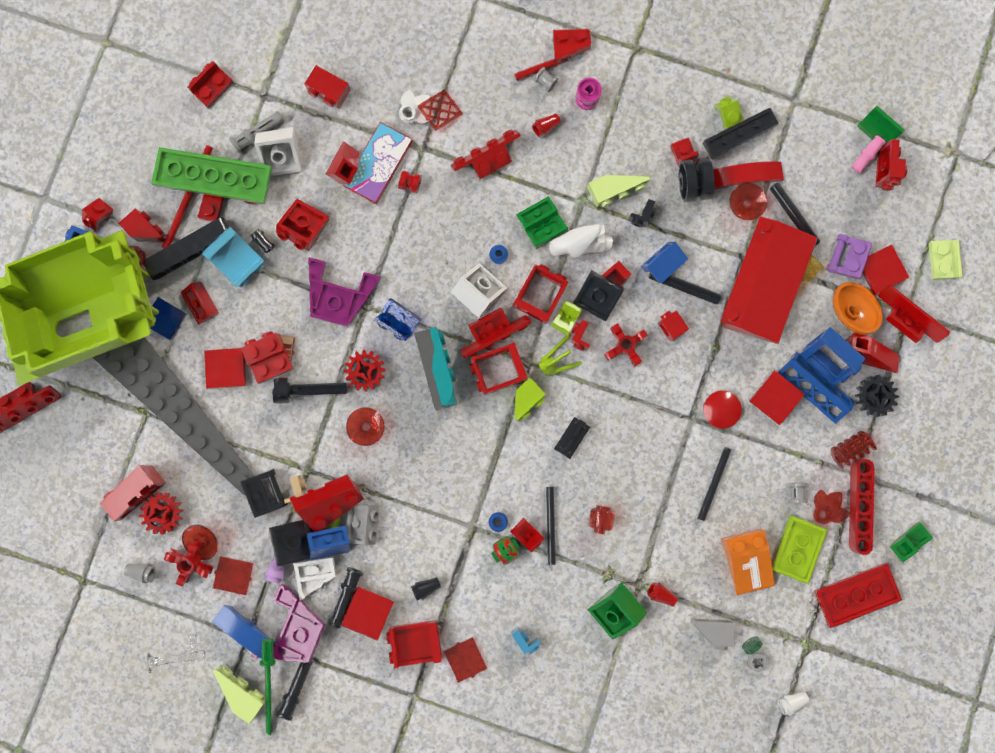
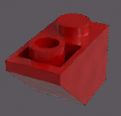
M345 141L342 142L325 174L339 184H350L359 168V151Z
M135 208L118 223L136 241L164 242L165 240L162 235L164 231L157 224L153 226L150 222L152 218L144 210L140 212Z

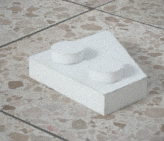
M333 556L294 562L300 600H303L311 592L316 591L324 583L336 577Z

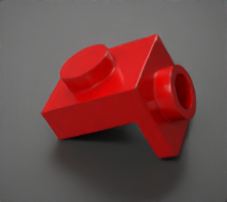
M97 198L82 209V222L86 227L96 232L99 230V223L113 214V208L102 199Z
M581 320L580 324L576 322L571 332L574 334L571 343L574 344V348L580 351L588 350L591 346L581 340L589 324L584 320Z
M524 517L510 531L530 552L537 549L544 540V537Z

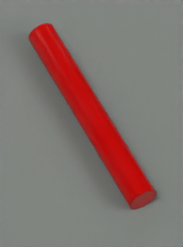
M568 57L561 59L559 64L567 62ZM554 59L514 73L517 81L538 73L542 67L549 69L559 64H555Z

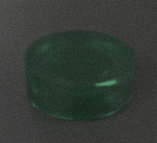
M758 636L752 637L743 643L742 649L746 654H753L762 647V642Z

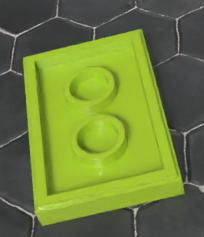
M789 515L772 563V570L809 584L828 529Z

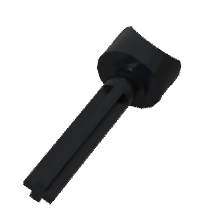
M288 377L275 378L274 388L272 389L273 402L277 404L289 403L291 395L347 394V383L290 385Z

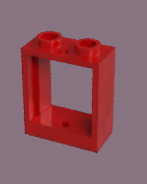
M535 264L513 303V307L547 324L569 282L566 281L567 278L559 273L555 275L549 272L550 269L542 264L539 266ZM536 274L561 287L547 313L522 300Z
M515 342L471 358L472 363L469 364L472 374H477L479 380L476 382L479 393L483 392L484 396L527 381L528 379ZM509 352L518 378L487 389L478 363Z

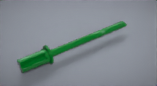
M273 638L262 639V660L260 661V666L265 667L266 734L271 736V666L276 664V660L273 658Z

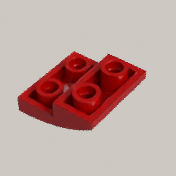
M773 370L764 380L762 386L749 399V402L780 425L796 407L805 393L777 371Z
M358 587L342 626L378 641L394 601Z

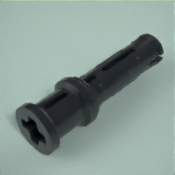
M347 567L345 581L340 585L342 591L329 622V625L332 627L335 625V628H341L351 597L357 591L358 581L364 574L355 568Z
M312 661L309 663L300 662L288 693H285L282 697L283 702L280 710L276 712V716L292 721V714L296 705L300 702L299 695L313 664Z

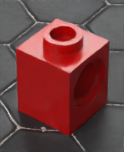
M669 310L660 316L662 320L658 325L670 342L689 330L677 310L673 313Z

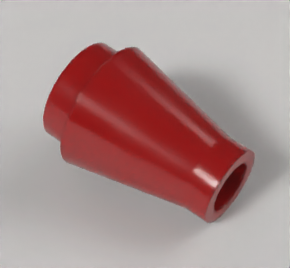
M555 113L535 120V123L532 124V129L536 136L545 137L561 123L560 117Z
M653 582L647 592L650 600L671 607L675 606L678 597L661 583Z

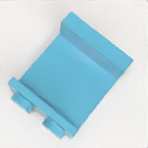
M228 227L202 252L236 288L239 285L241 287L250 280L248 276L252 272L256 274L263 267L262 263L264 260L231 227Z

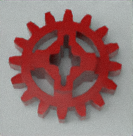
M363 350L361 355L356 351V357L349 356L351 362H345L348 369L344 370V373L349 374L345 379L347 381L352 380L350 386L357 385L356 390L360 391L361 387H363L365 392L368 391V387L375 390V384L381 385L379 379H385L381 375L382 372H386L385 368H381L385 363L384 361H378L380 359L379 355L373 357V351L367 354L366 350ZM364 358L371 359L374 362L366 363ZM357 362V364H358V365H357V368H356V370L353 371V367H354L355 363ZM362 364L367 369L369 368V370L367 371L368 377L365 374L361 373L363 371ZM378 369L377 375L373 380V374ZM363 378L366 383H360L356 379Z
M158 492L156 496L154 494L149 495L150 500L143 501L145 507L139 508L143 511V514H140L139 517L144 518L141 525H148L146 531L153 529V534H158L160 531V534L163 535L166 534V530L173 532V527H179L177 520H183L179 513L184 512V510L178 508L182 503L175 502L176 496L170 497V493L163 495L162 492ZM160 500L168 502L169 505H164ZM161 510H166L162 517H156L161 513ZM153 522H159L162 526H157Z

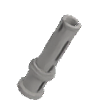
M276 111V113L251 129H244L243 133L235 138L231 137L229 140L238 153H240L244 147L254 144L256 133L270 131L285 120L280 112Z

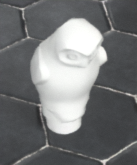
M604 224L587 225L572 229L566 234L553 239L549 243V250L553 256L568 254L570 257L576 258L589 253L610 252L613 241L612 237L605 236Z

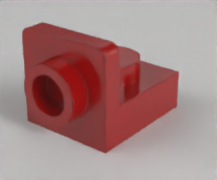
M689 137L670 145L678 166L681 160L692 159L694 163L696 162L695 160L699 153L694 151Z

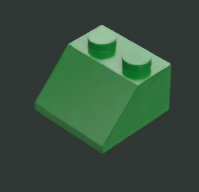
M622 582L610 589L587 609L612 640L638 626L647 614V611Z

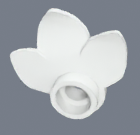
M411 90L406 91L402 95V107L399 110V117L404 123L410 124L415 121L419 124H424L433 119L434 114L427 110L430 104L429 95L415 97ZM411 112L412 116L406 117L405 113Z

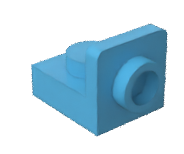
M516 628L511 631V635L524 655L527 653L532 654L539 649L538 645L541 642L538 638L528 644L529 638L524 630L520 632Z

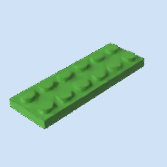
M159 147L151 184L158 187L265 204L272 167L270 165Z

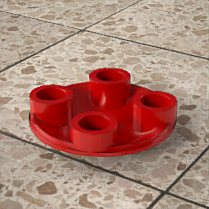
M716 391L709 395L704 402L703 411L706 420L712 426L726 429L734 426L739 421L742 407L739 399L733 393Z

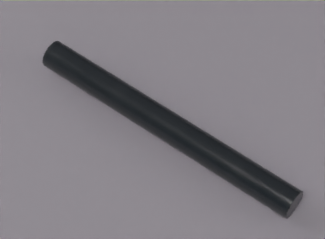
M724 447L699 512L697 518L699 520L705 521L731 453L732 449Z
M546 487L548 565H556L554 487Z

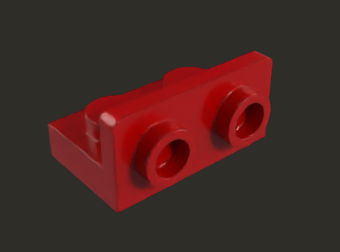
M212 61L203 67L202 72L197 77L191 79L187 88L199 101L209 108L234 81Z

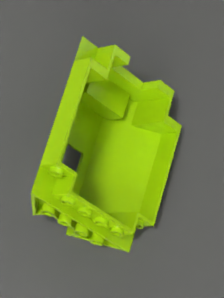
M123 230L103 238L90 231L4 265L6 273L4 277L0 278V322L3 328L2 336L7 346L6 354L14 366L18 386L151 335L150 327L154 326L156 321L154 316L159 313V310L150 305L144 279L150 276L147 271L140 268V259L134 248H129L127 236ZM89 311L91 327L65 337H60L57 334V326L61 321Z

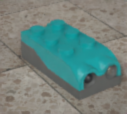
M437 327L415 332L414 335L434 409L438 411L457 405L453 382L456 379L453 369L448 368V363H451L447 349L444 350L442 346L446 345L443 332L438 331Z

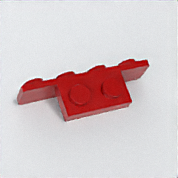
M508 130L502 134V137L486 142V146L474 148L470 151L469 155L454 159V163L450 166L454 171H458L472 164L477 177L482 179L513 162L505 145L521 135L516 130Z
M892 285L887 286L879 293L878 297L892 307L885 320L914 343L920 341L924 333L936 343L949 336L950 331Z
M499 308L468 324L475 342L463 347L459 351L463 358L473 357L481 349L492 347L498 340L509 338L513 332L526 329L531 320L527 315H524L509 323L503 309Z
M27 382L0 398V433L62 397L61 393L51 385L36 392L35 386L31 382Z

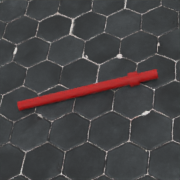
M206 145L202 154L211 155L213 147ZM185 192L161 247L162 249L172 244L194 192Z

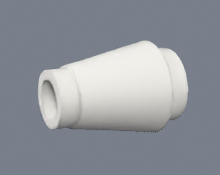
M802 692L782 696L778 700V706L784 715L789 714L791 716L810 701L807 694Z

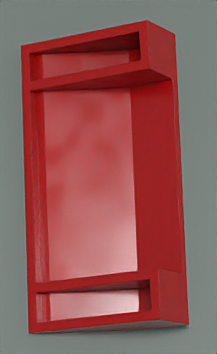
M760 216L720 321L723 328L779 344L818 238L780 221Z

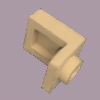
M301 475L290 477L295 497L306 494L307 484L305 479H302ZM288 498V499H284V502H285V503H290V504H291V501H290L289 498Z

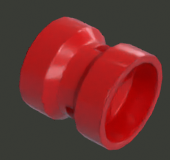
M403 170L399 179L398 189H409L412 193L417 194L422 175H412L408 171Z

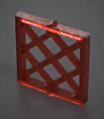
M445 89L417 106L435 131L463 114ZM443 96H446L449 102L443 101ZM433 102L440 103L439 108L432 107ZM442 104L449 105L448 110L442 109ZM451 106H454L457 112L451 111ZM423 108L429 109V115L425 113ZM432 110L439 111L438 117L431 115ZM441 112L448 113L447 119L440 117ZM430 118L437 119V124L434 125Z

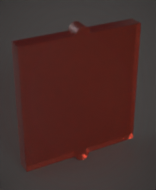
M220 556L217 570L214 571L216 575L213 588L247 595L249 582L252 580L251 573L254 563Z
M473 637L461 643L457 642L455 646L444 650L458 683L469 677L474 678L476 674L487 669Z

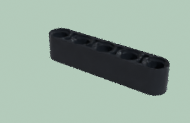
M224 217L218 218L143 261V265L152 280L160 279L203 255L202 252L230 226Z

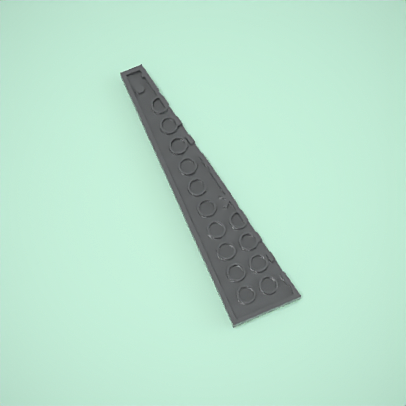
M145 337L92 357L237 490L245 495L240 481L255 475L244 461L240 459L237 452L229 445L222 433L218 431L211 419L207 417L200 405Z

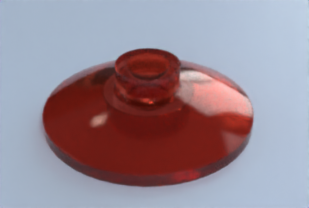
M744 183L732 191L729 199L730 208L734 215L742 220H755L765 212L767 196L758 185ZM744 201H748L750 205L745 206Z
M368 407L353 411L346 422V431L349 438L361 446L375 444L381 439L385 430V423L381 414ZM365 423H368L370 425V428L367 431L363 429V425Z
M194 524L184 530L182 543L186 551L189 544L193 543L194 539L202 542L198 551L201 560H209L216 555L218 541L210 529Z

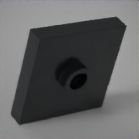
M591 270L573 304L606 322L625 288Z
M304 520L269 528L277 566L310 558L307 534L311 533L310 526Z

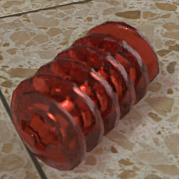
M858 431L856 435H851L850 439L847 438L843 443H838L837 447H831L830 451L836 464L843 469L842 463L850 466L849 459L857 462L856 455L864 458L863 451L868 455L870 454L869 447L874 451L877 450V447L869 434L864 431Z

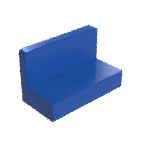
M667 242L641 267L645 272H650L658 283H662L688 260V257L676 242Z
M346 526L307 534L311 560L349 552L350 541Z

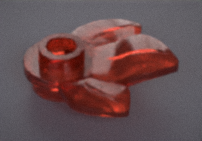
M819 490L815 494L813 517L817 523H840L850 515L848 510L841 508V492H832L826 495L823 490ZM821 511L825 512L824 518L820 517Z

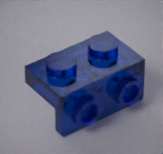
M392 298L388 299L380 315L374 319L382 329L389 330L397 339L407 341L412 337L422 318Z

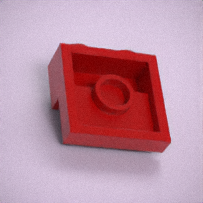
M892 139L878 151L875 187L882 188L884 191H892L894 186L901 185V180L906 177L908 172L906 159H898L901 155L900 140Z
M296 199L276 224V233L281 240L293 242L297 249L309 251L318 240L319 233L328 223L329 216Z
M273 331L264 333L262 335L263 338L258 341L256 339L246 341L245 346L241 348L247 365L252 369L257 384H261L294 369L281 335L273 333Z

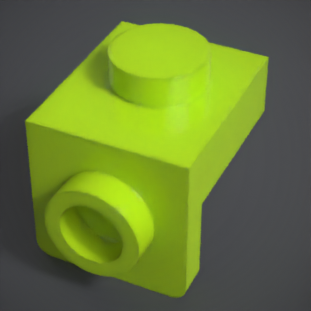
M725 97L714 105L715 109H718L724 128H730L743 121L738 100Z
M565 301L551 327L568 336L582 310L575 304Z

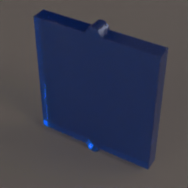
M157 297L152 307L159 310V313L154 316L156 321L150 329L171 340L177 329L181 328L180 324L187 314Z

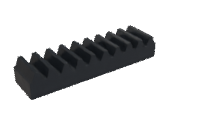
M769 107L704 140L703 145L710 158L714 159L724 152L726 153L730 149H734L736 146H740L744 142L746 143L750 139H754L756 136L774 129L779 122Z

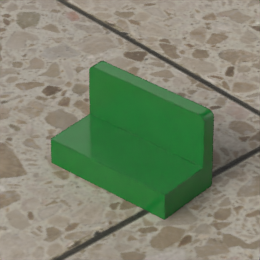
M875 106L857 125L870 139L873 140L875 136L881 137L885 141L884 145L890 140L896 139L905 131L878 106Z

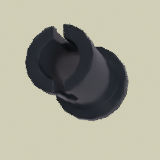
M257 229L251 234L252 241L256 242L265 253H269L275 245L264 235L263 230Z

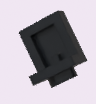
M648 199L642 215L631 213L628 221L636 227H646L649 218L653 219L657 208H654V204L656 201Z

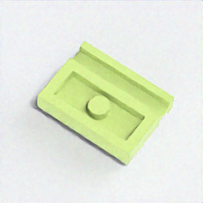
M959 240L929 242L932 280L963 277Z

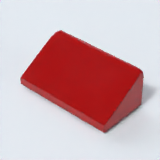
M192 282L180 292L198 325L219 313L202 282Z

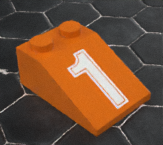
M755 529L721 538L736 595L775 586L770 549L765 530Z

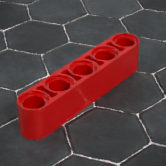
M856 459L852 462L850 468L849 548L852 552L862 555H868L873 549L875 467L869 459ZM861 463H864L865 465V471L863 473L860 471ZM861 482H863L865 485V490L863 492H861L859 489V485ZM860 502H863L865 505L863 511L859 509ZM862 521L864 528L860 531L858 524ZM862 540L864 547L862 550H859L858 543Z

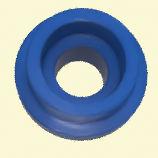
M495 245L489 253L491 261L496 264L504 263L508 258V250L502 245ZM501 251L503 255L497 257L495 253Z
M500 512L493 513L489 518L490 528L496 532L506 529L508 525L507 517ZM497 518L502 520V524L499 526L494 523Z

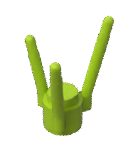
M570 334L566 335L545 356L540 358L541 362L538 365L545 376L548 374L553 376L558 372L582 365V362L579 361L555 369L558 367L556 362L569 355L571 350L566 351L555 359L550 357L570 338Z

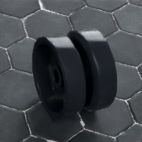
M708 157L698 158L695 163L692 159L681 160L678 180L683 202L695 201L697 196L700 200L712 199L714 195V171L711 160Z

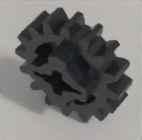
M876 375L874 378L870 376L867 377V381H861L862 386L856 387L860 391L859 394H855V397L860 399L856 404H862L860 410H867L866 415L873 414L874 417H879L881 414L886 416L887 411H894L891 406L898 405L895 401L896 398H899V395H895L898 388H892L894 382H887L888 377H882L881 379L880 375Z

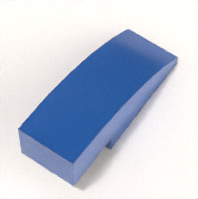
M223 605L212 622L240 645L262 659V639H269L270 637L250 619L244 618L232 606Z

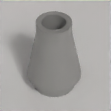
M127 564L124 568V575L130 576L144 584L147 582L151 583L155 578L156 569L151 564Z

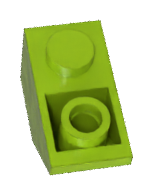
M531 378L515 392L516 421L520 419L524 421L531 414L529 410L532 407L538 408L545 401L543 397L546 394Z

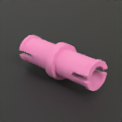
M875 136L867 148L861 151V155L852 164L851 168L861 173L867 164L875 159V154L885 144V141L881 137Z

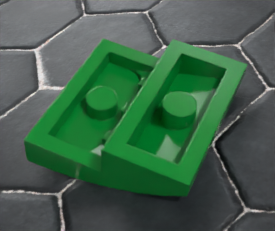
M549 196L516 214L535 249L568 232V227L558 214V209Z

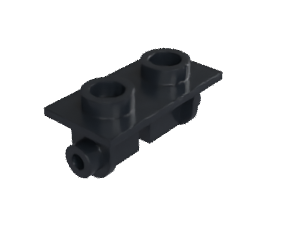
M574 417L554 449L571 459L590 426L581 419L579 420Z

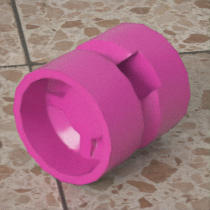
M585 78L579 82L575 102L580 109L592 110L598 105L602 92L600 82L594 78Z

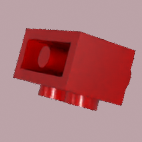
M315 65L304 83L309 95L314 98L320 97L326 105L330 107L335 106L339 109L351 91L347 82Z

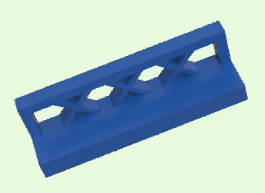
M797 351L778 371L779 374L804 392V397L835 424L852 410L855 401L836 385L833 386ZM791 366L797 371V376H789L785 371ZM801 381H808L811 384V389H804L801 386ZM815 394H823L826 397V402H819L815 399ZM830 406L838 407L842 412L835 416L830 412Z

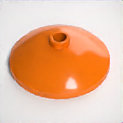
M845 282L835 289L833 293V307L838 319L844 326L853 332L863 335L872 334L880 328L883 319L882 310L875 296L867 288L858 283Z

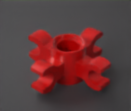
M618 323L613 325L610 330L618 342L616 347L606 352L604 356L609 361L618 354L627 355L634 367L639 365L642 360L634 349L636 343L648 336L646 331L643 329L632 337L625 336ZM622 341L630 343L631 347L629 350L622 348Z
M194 539L193 543L189 544L185 555L173 548L166 552L164 560L176 563V568L180 573L176 580V585L183 587L185 583H188L190 574L193 571L204 578H207L208 574L212 573L214 566L201 563V557L198 554L202 545L201 541Z

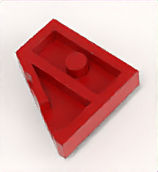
M590 29L553 30L555 64H559L561 59L569 56L572 58L580 52L591 49Z

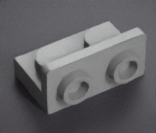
M357 504L348 511L347 533L351 544L375 545L378 535L379 506Z

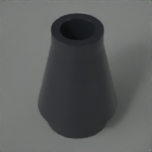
M437 577L415 582V585L411 586L417 601L420 599L423 601L441 588Z

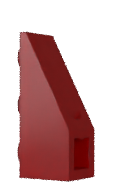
M853 332L846 339L865 358L862 364L898 373L899 355L874 338Z

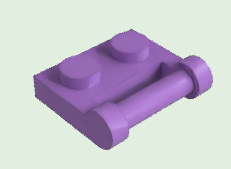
M838 234L836 239L837 245L826 270L860 280L872 247V242ZM847 244L850 245L842 268L838 266L843 248Z

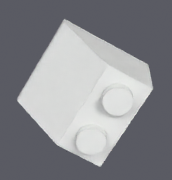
M293 127L256 133L254 144L260 164L272 167L271 176L301 171L298 144Z
M479 263L459 279L451 293L479 318L506 291L507 287Z

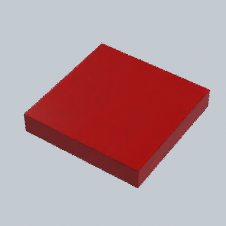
M892 244L869 255L862 273L874 295L882 292L889 285L894 286L910 278Z
M241 348L204 350L206 389L246 386L245 357Z

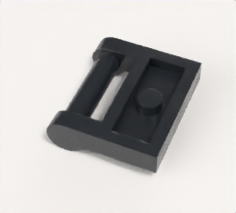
M274 468L240 481L254 518L288 505V503L284 502L275 477L276 472ZM263 479H268L276 503H270L262 482Z

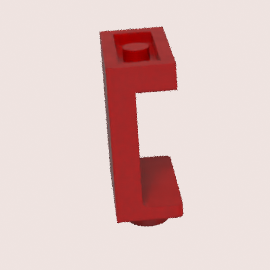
M437 620L391 626L389 632L386 633L387 643L391 644L392 652H389L390 664H394V669L413 664L442 662Z

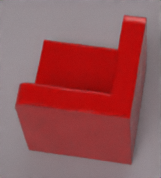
M617 261L602 276L621 286L632 274L620 261Z

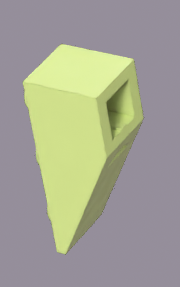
M604 175L589 182L587 189L596 207L602 206L604 208L612 204L613 200L617 198L621 200L628 197L630 192L634 190L639 192L645 189L650 178L644 176Z
M225 666L217 667L213 673L232 712L250 724L264 706L265 695L257 689L253 690L250 688L248 682L244 679H238L232 675L233 672Z

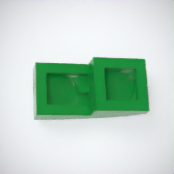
M918 522L902 534L890 548L903 563L919 552L918 549L932 540L933 537Z

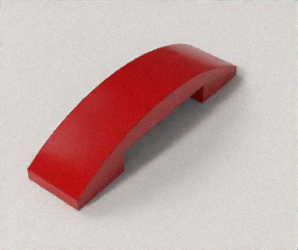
M777 161L744 163L713 169L714 190L728 188L732 185L756 182L771 183L784 180L782 164Z

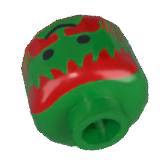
M504 536L493 543L492 548L494 551L491 554L497 563L500 561L503 565H508L520 556L519 551L521 549L513 537Z

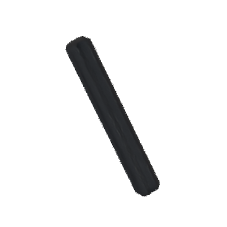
M775 183L772 185L770 191L797 229L817 237L781 184ZM819 238L817 239L816 245L820 243Z
M650 273V274H649V279L658 282V281L654 278V276ZM672 275L662 282L664 285L713 304H718L721 299V294Z

